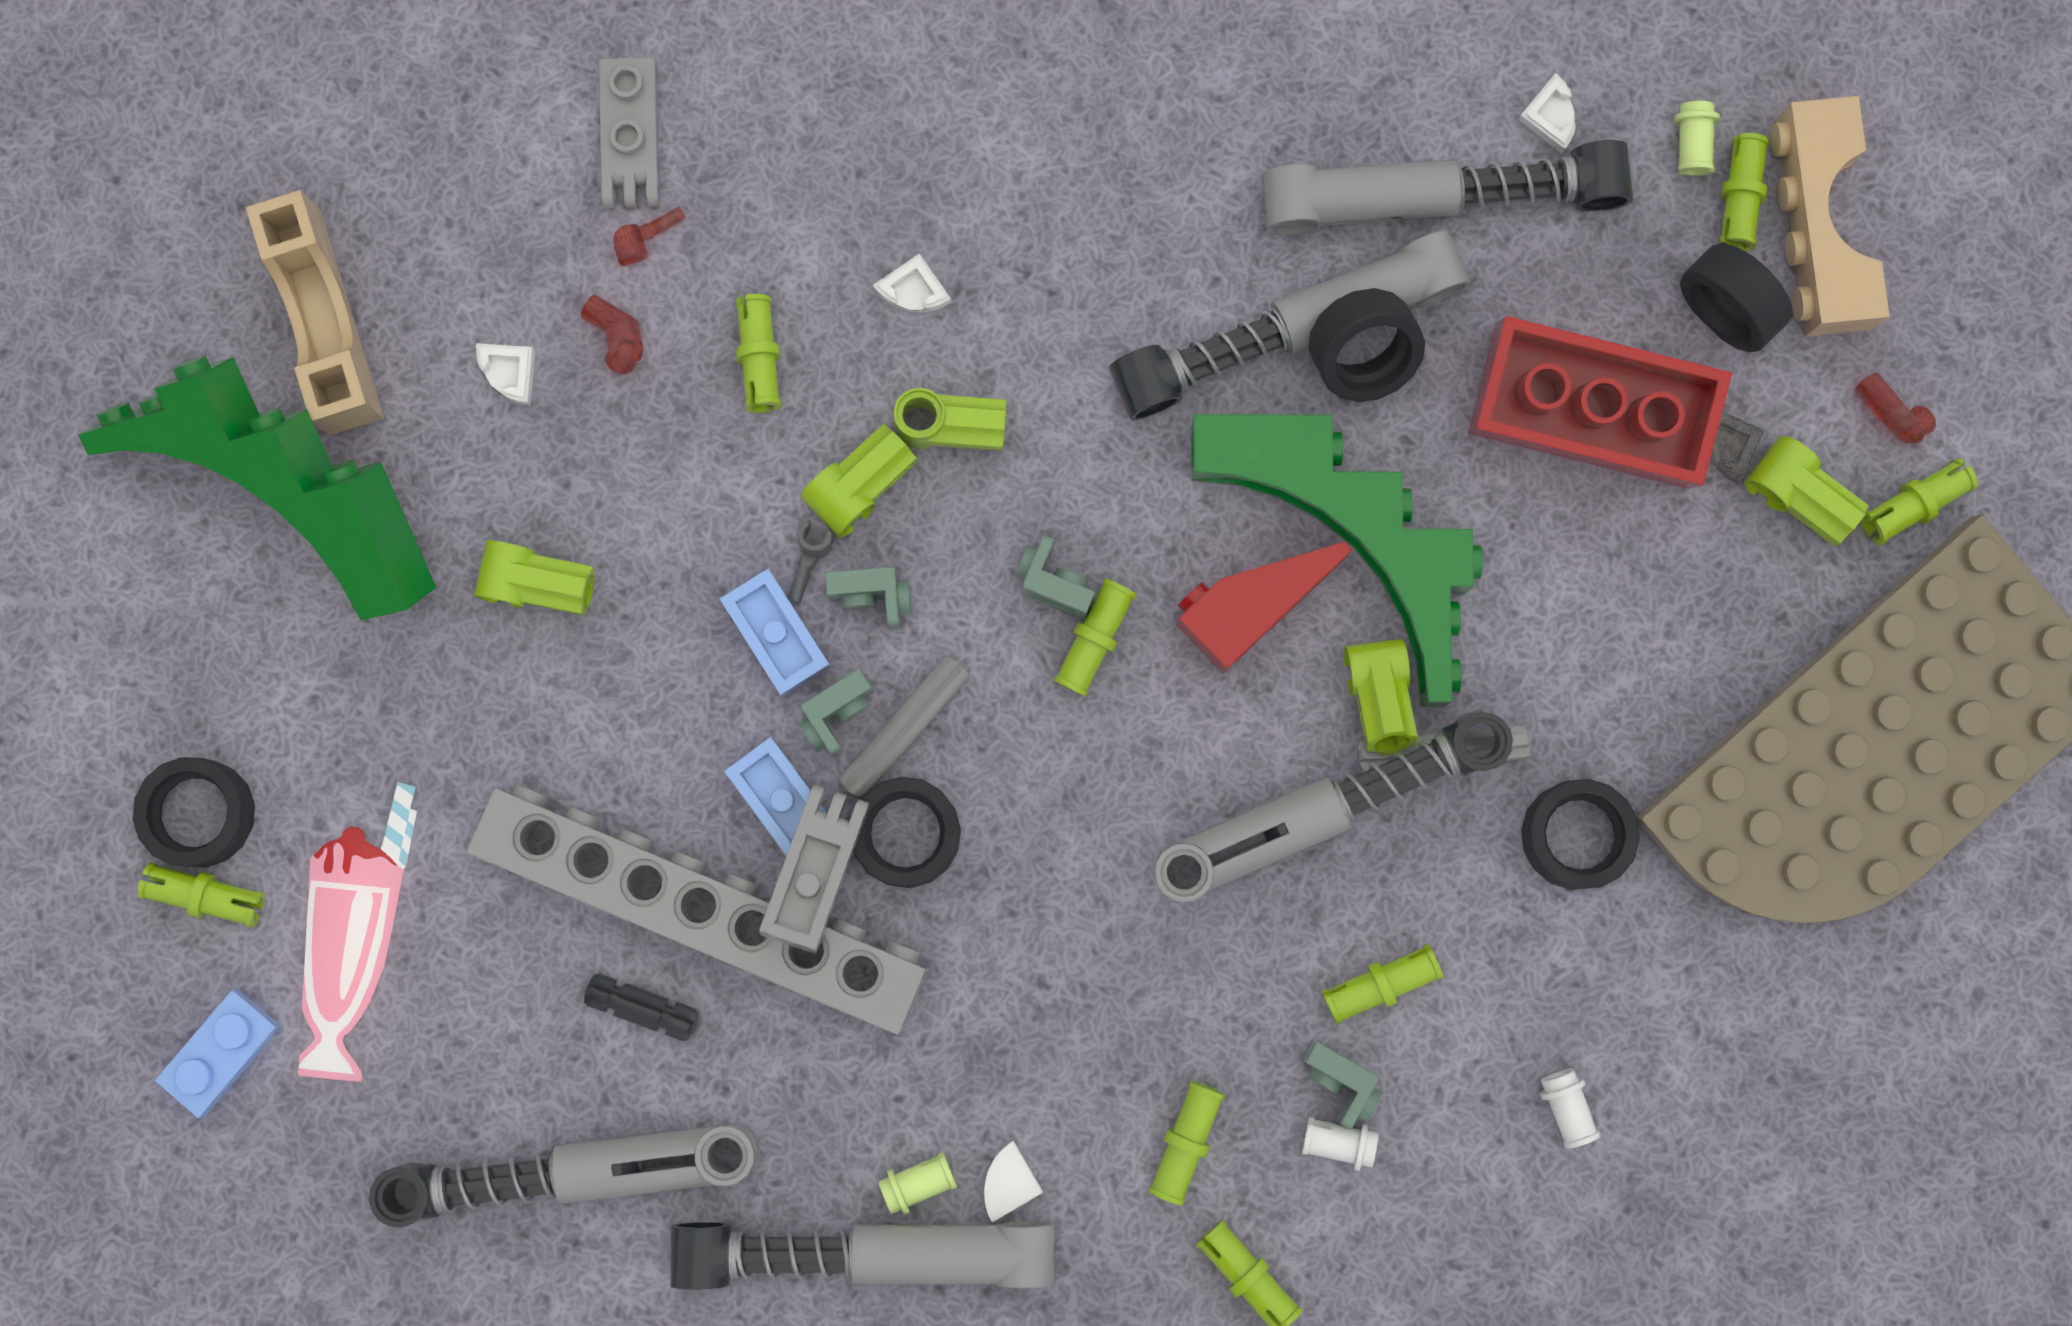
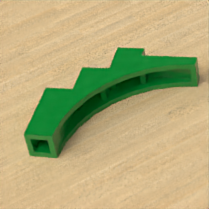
M202 355L172 367L175 378L154 388L156 394L138 402L141 408L133 410L129 402L107 408L96 414L99 424L78 434L88 456L117 451L159 453L201 465L240 484L275 509L312 545L340 582L360 621L406 611L437 588L382 462L357 467L354 460H348L332 466L308 410L283 415L280 407L259 413L234 357L210 364L206 355Z
M1194 414L1191 424V481L1236 485L1279 498L1317 518L1352 546L1382 582L1403 621L1416 662L1421 707H1444L1451 703L1452 693L1460 692L1462 680L1460 659H1452L1451 636H1458L1460 632L1459 602H1451V594H1465L1474 586V579H1481L1483 570L1481 545H1473V529H1403V522H1411L1413 512L1411 488H1403V472L1333 471V466H1341L1343 459L1342 432H1333V415Z

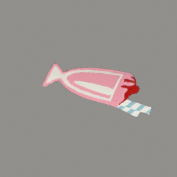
M397 782L381 849L365 841L362 829L359 827H349L343 831L340 838L324 844L310 858L302 1012L315 1038L299 1055L298 1076L361 1082L363 1078L360 1068L346 1050L343 1039L363 1016L372 1000L385 966L403 873L407 864L417 811L410 809L416 789L415 786Z

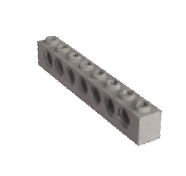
M517 783L512 793L494 788L466 851L467 854L896 1035L902 1033L928 971V968L917 964L921 955L920 952L891 940L888 941L885 950L863 941L867 930L835 917L832 926H826L821 939L824 947L821 961L812 968H806L796 961L793 952L794 946L768 937L759 945H751L742 937L740 927L744 917L753 911H759L765 915L769 901L756 896L760 885L729 872L724 882L703 874L707 863L676 850L671 860L650 852L654 843L653 840L624 828L621 829L618 838L597 829L600 818L572 806H568L565 815L545 808L544 805L548 796ZM547 822L554 831L555 841L548 852L538 855L531 848L530 835L537 825ZM599 844L608 854V865L601 875L592 878L584 871L582 859L587 849ZM654 867L661 875L662 887L654 898L645 900L638 895L635 889V879L644 868ZM706 889L714 896L716 909L709 920L699 923L690 916L688 901L694 892ZM858 956L870 958L878 969L877 981L868 990L854 988L847 979V967Z

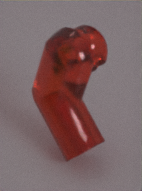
M593 294L582 309L581 319L606 333L609 352L605 356V362L609 369L619 374L631 373L636 366V362L642 359L644 352L640 325L632 315Z
M1879 373L1867 376L1856 386V394L1873 415L1903 443H1920L1925 435H1929L1935 430L1936 420L1932 412L1924 406H1915L1909 410Z

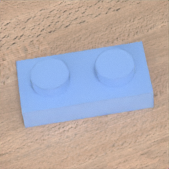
M769 568L720 598L782 697L831 667Z
M769 737L724 772L787 856L811 789L776 741ZM821 804L819 810L828 813L824 806Z
M231 990L156 1078L155 1082L197 1118H203L281 1026L240 990Z

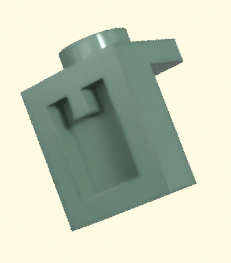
M1043 535L1038 548L1030 545L1027 546L1018 567L1016 577L1024 580L1022 596L1085 620L1094 601L1095 591L1087 589L1088 580L1076 573L1062 568H1056L1054 575L1045 571L1054 549L1055 539Z
M895 566L825 572L827 596L831 601L841 600V606L844 610L876 607V597H885L887 624L890 630L902 629L901 615L912 614L909 580L898 581V573Z
M859 668L800 705L807 719L800 722L799 725L817 753L824 748H827L834 757L843 753L842 746L826 722L836 717L839 723L843 724L870 706L865 698L874 693V690Z
M1311 1040L1301 1058L1303 1062L1313 1067L1308 1078L1338 1095L1344 1085L1351 1089L1335 1120L1349 1129H1352L1356 1120L1365 1123L1374 1111L1381 1095L1380 1091L1374 1089L1380 1077L1321 1043Z

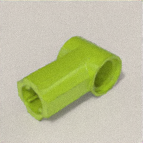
M920 387L912 388L902 393L896 401L894 407L895 433L910 448L924 449L930 446L1003 451L1006 419V400L940 395L932 390ZM913 408H925L933 414L935 422L926 430H913L903 420L906 413Z
M883 423L840 464L837 462L830 464L816 475L805 487L800 498L838 538L842 539L854 530L851 524L860 516L865 520L873 512L877 504L875 501L918 462L917 457L901 438Z
M1779 436L1745 479V488L1752 495L1759 492L1768 500L1765 505L1779 512L1788 511L1833 547L1841 544L1864 518L1869 505L1821 470V461L1811 449L1791 437Z
M486 540L473 597L492 603H497L498 600L509 602L511 607L524 608V605L527 604L580 616L586 615L595 585L596 569L594 567L563 559L536 555V551L519 545Z
M1400 638L1344 645V667L1350 666L1352 679L1346 680L1350 696H1356L1367 751L1376 752L1380 756L1394 755L1396 752L1401 753L1403 750L1415 746L1418 735L1408 692L1410 687V667L1404 640Z

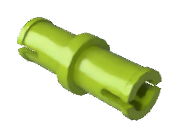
M1741 133L1740 137L1737 135L1733 136L1729 178L1721 187L1720 197L1725 202L1719 243L1736 246L1745 252H1748V249L1754 250L1756 248L1760 205L1767 200L1768 187L1763 183L1770 141L1764 135Z
M747 294L745 298L740 296L735 300V305L738 311L741 345L735 348L737 363L743 366L746 398L745 411L750 413L771 412L770 405H772L773 410L781 408L776 362L781 359L780 345L774 342L772 301L771 297L765 294Z
M1955 458L1948 465L1921 481L1912 479L1904 483L1899 488V494L1872 510L1865 512V516L1860 522L1864 533L1870 538L1873 534L1879 532L1877 536L1873 537L1872 542L1880 546L1917 522L1927 524L1934 520L1939 514V509L1964 494L1977 489L1978 480L1972 467L1968 465L1958 472V469L1965 466V461Z
M1104 578L1103 585L1083 624L1077 622L1072 632L1077 636L1058 675H1055L1053 679L1054 682L1086 697L1087 690L1107 651L1114 652L1118 642L1113 639L1132 601L1137 596L1130 589Z
M149 862L142 872L144 876L149 877L150 881L164 885L139 880L137 896L140 899H149L187 909L188 916L202 919L205 915H210L244 924L250 928H254L259 921L260 915L254 914V909L238 905L262 910L265 892L253 891L219 882L215 874L201 872L196 876L158 866V864Z
M1425 944L1422 948L1384 965H1380L1379 961L1367 965L1368 972L1329 989H1323L1321 992L1336 1025H1339L1342 1021L1384 1003L1386 1008L1397 1004L1396 997L1437 979L1441 980L1444 976L1429 944Z
M1192 1080L1190 1081V1088L1174 1129L1167 1128L1163 1140L1168 1144L1153 1184L1150 1185L1148 1190L1152 1195L1180 1206L1185 1202V1195L1200 1157L1207 1158L1211 1145L1206 1141L1221 1101L1224 1100L1226 1095L1215 1088Z
M1223 1219L1195 1244L1231 1283L1228 1290L1235 1298L1241 1295L1268 1326H1290L1303 1312V1309L1290 1298L1267 1272L1270 1265L1263 1257L1256 1259L1227 1227V1223Z

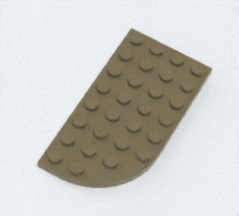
M1984 515L1971 516L1636 816L1638 823L1669 860L1690 881L1719 901L1743 912L1773 920L1795 923H1820L1845 919L1877 908L1902 894L1922 878L2072 742V621Z

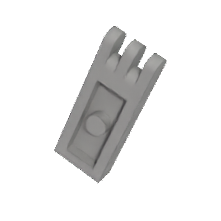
M655 57L599 59L602 206L604 209H615L617 203L615 187L624 186L625 207L638 208V186H646L645 196L648 207H660L657 61Z
M814 784L759 933L762 936L816 954L870 803L858 799L852 809L849 821L841 818L847 795L836 792L828 813L819 810V807L824 800L825 788Z

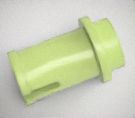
M1685 102L1680 105V113L1674 116V124L1680 126L1678 174L1706 176L1715 172L1713 164L1714 125L1720 122V114L1715 112V104L1712 102Z
M943 1152L934 1158L896 1174L893 1169L887 1171L889 1177L878 1181L891 1214L901 1210L904 1215L909 1214L910 1206L949 1189L957 1188Z

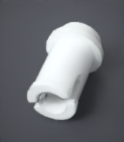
M1573 1068L1561 1070L1542 1078L1541 1083L1544 1090L1540 1092L1542 1100H1548L1564 1139L1565 1148L1580 1147L1600 1138V1131L1596 1128L1581 1089L1586 1085L1584 1078H1577Z
M1309 1117L1302 1154L1354 1164L1353 1170L1360 1171L1361 1166L1372 1168L1379 1133L1368 1131V1124L1362 1123L1360 1129L1354 1127L1349 1129L1344 1125Z

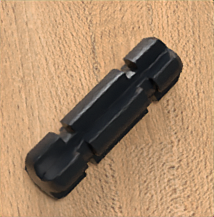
M601 973L594 974L589 981L585 991L584 1003L591 1008L606 1012L608 1008L614 1009L613 1016L654 1031H658L659 1027L665 1028V1035L681 1041L688 1040L695 1029L698 1011L693 1007L676 1002L675 1006L668 1005L669 998L625 983L623 987H619L616 985L617 979Z

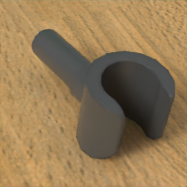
M810 520L802 523L798 529V543L802 554L787 597L789 600L798 603L801 602L817 560L829 554L833 543L831 529L828 527L826 538L821 544L815 546L808 544L805 539L811 529Z

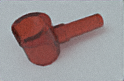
M678 206L640 227L636 224H629L618 228L614 234L613 242L619 264L625 267L646 260L649 254L644 241L654 238L659 233L686 219L681 208Z

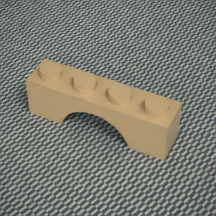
M1859 96L1791 102L1776 119V123H1773L1771 126L1770 147L1773 156L1781 157L1783 177L1778 182L1777 199L1781 211H1788L1791 232H1788L1785 238V257L1789 266H1796L1798 287H1795L1792 294L1794 317L1797 321H1803L1805 337L1873 330L1890 317L1882 261L1858 253L1843 241L1833 226L1828 204L1830 188L1835 176L1849 168L1867 151Z
M301 190L245 207L261 261L276 284L293 328L298 351V362L294 370L305 407L314 425L332 436L384 419L321 210Z

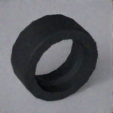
M1725 243L1712 245L1683 273L1680 280L1683 297L1693 313L1721 340L1739 350L1749 353L1761 351L1789 323L1793 316L1791 300L1778 279L1754 256L1733 245Z
M1372 288L1353 291L1336 299L1318 316L1310 331L1309 352L1326 387L1341 399L1365 402L1379 400L1398 391L1414 377L1424 359L1426 342L1420 326L1406 302L1393 292ZM1390 326L1397 328L1396 335L1391 344L1379 356L1361 364L1346 365L1337 363V357L1341 349L1354 335L1371 327Z
M180 757L161 764L143 780L134 798L132 820L139 841L152 856L173 866L207 868L227 861L244 846L253 829L255 804L249 785L236 770L210 759ZM190 779H205L215 784L224 794L227 804L226 822L219 835L210 843L198 847L184 846L174 841L165 831L161 819L163 802L168 793L179 783Z
M898 777L880 782L862 796L861 800L870 804L853 852L855 858L867 874L889 886L913 888L931 883L948 870L959 851L961 827L956 809L942 790L923 779ZM903 798L918 800L927 805L937 817L940 828L939 843L932 856L923 863L911 867L894 866L882 859L874 848L871 836L873 821L878 812L888 803Z
M1592 779L1561 782L1541 792L1527 809L1521 828L1523 851L1534 871L1550 884L1569 890L1601 888L1620 878L1634 861L1640 841L1638 819L1628 800L1610 785ZM1583 800L1597 805L1607 814L1613 825L1614 841L1611 851L1601 863L1592 868L1575 869L1565 866L1553 856L1547 845L1546 829L1549 818L1558 807L1569 801Z

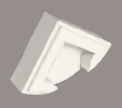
M1555 73L1518 120L1562 154L1575 132V110L1569 87Z
M920 254L873 285L874 290L883 300L896 308L909 312H931L952 303L950 296Z
M476 343L478 365L483 374H485L484 376L489 381V384L503 394L505 398L507 397L508 400L531 406L535 349L525 346Z
M1014 1140L1006 1144L998 1152L986 1176L984 1200L992 1223L1043 1193L1041 1186Z

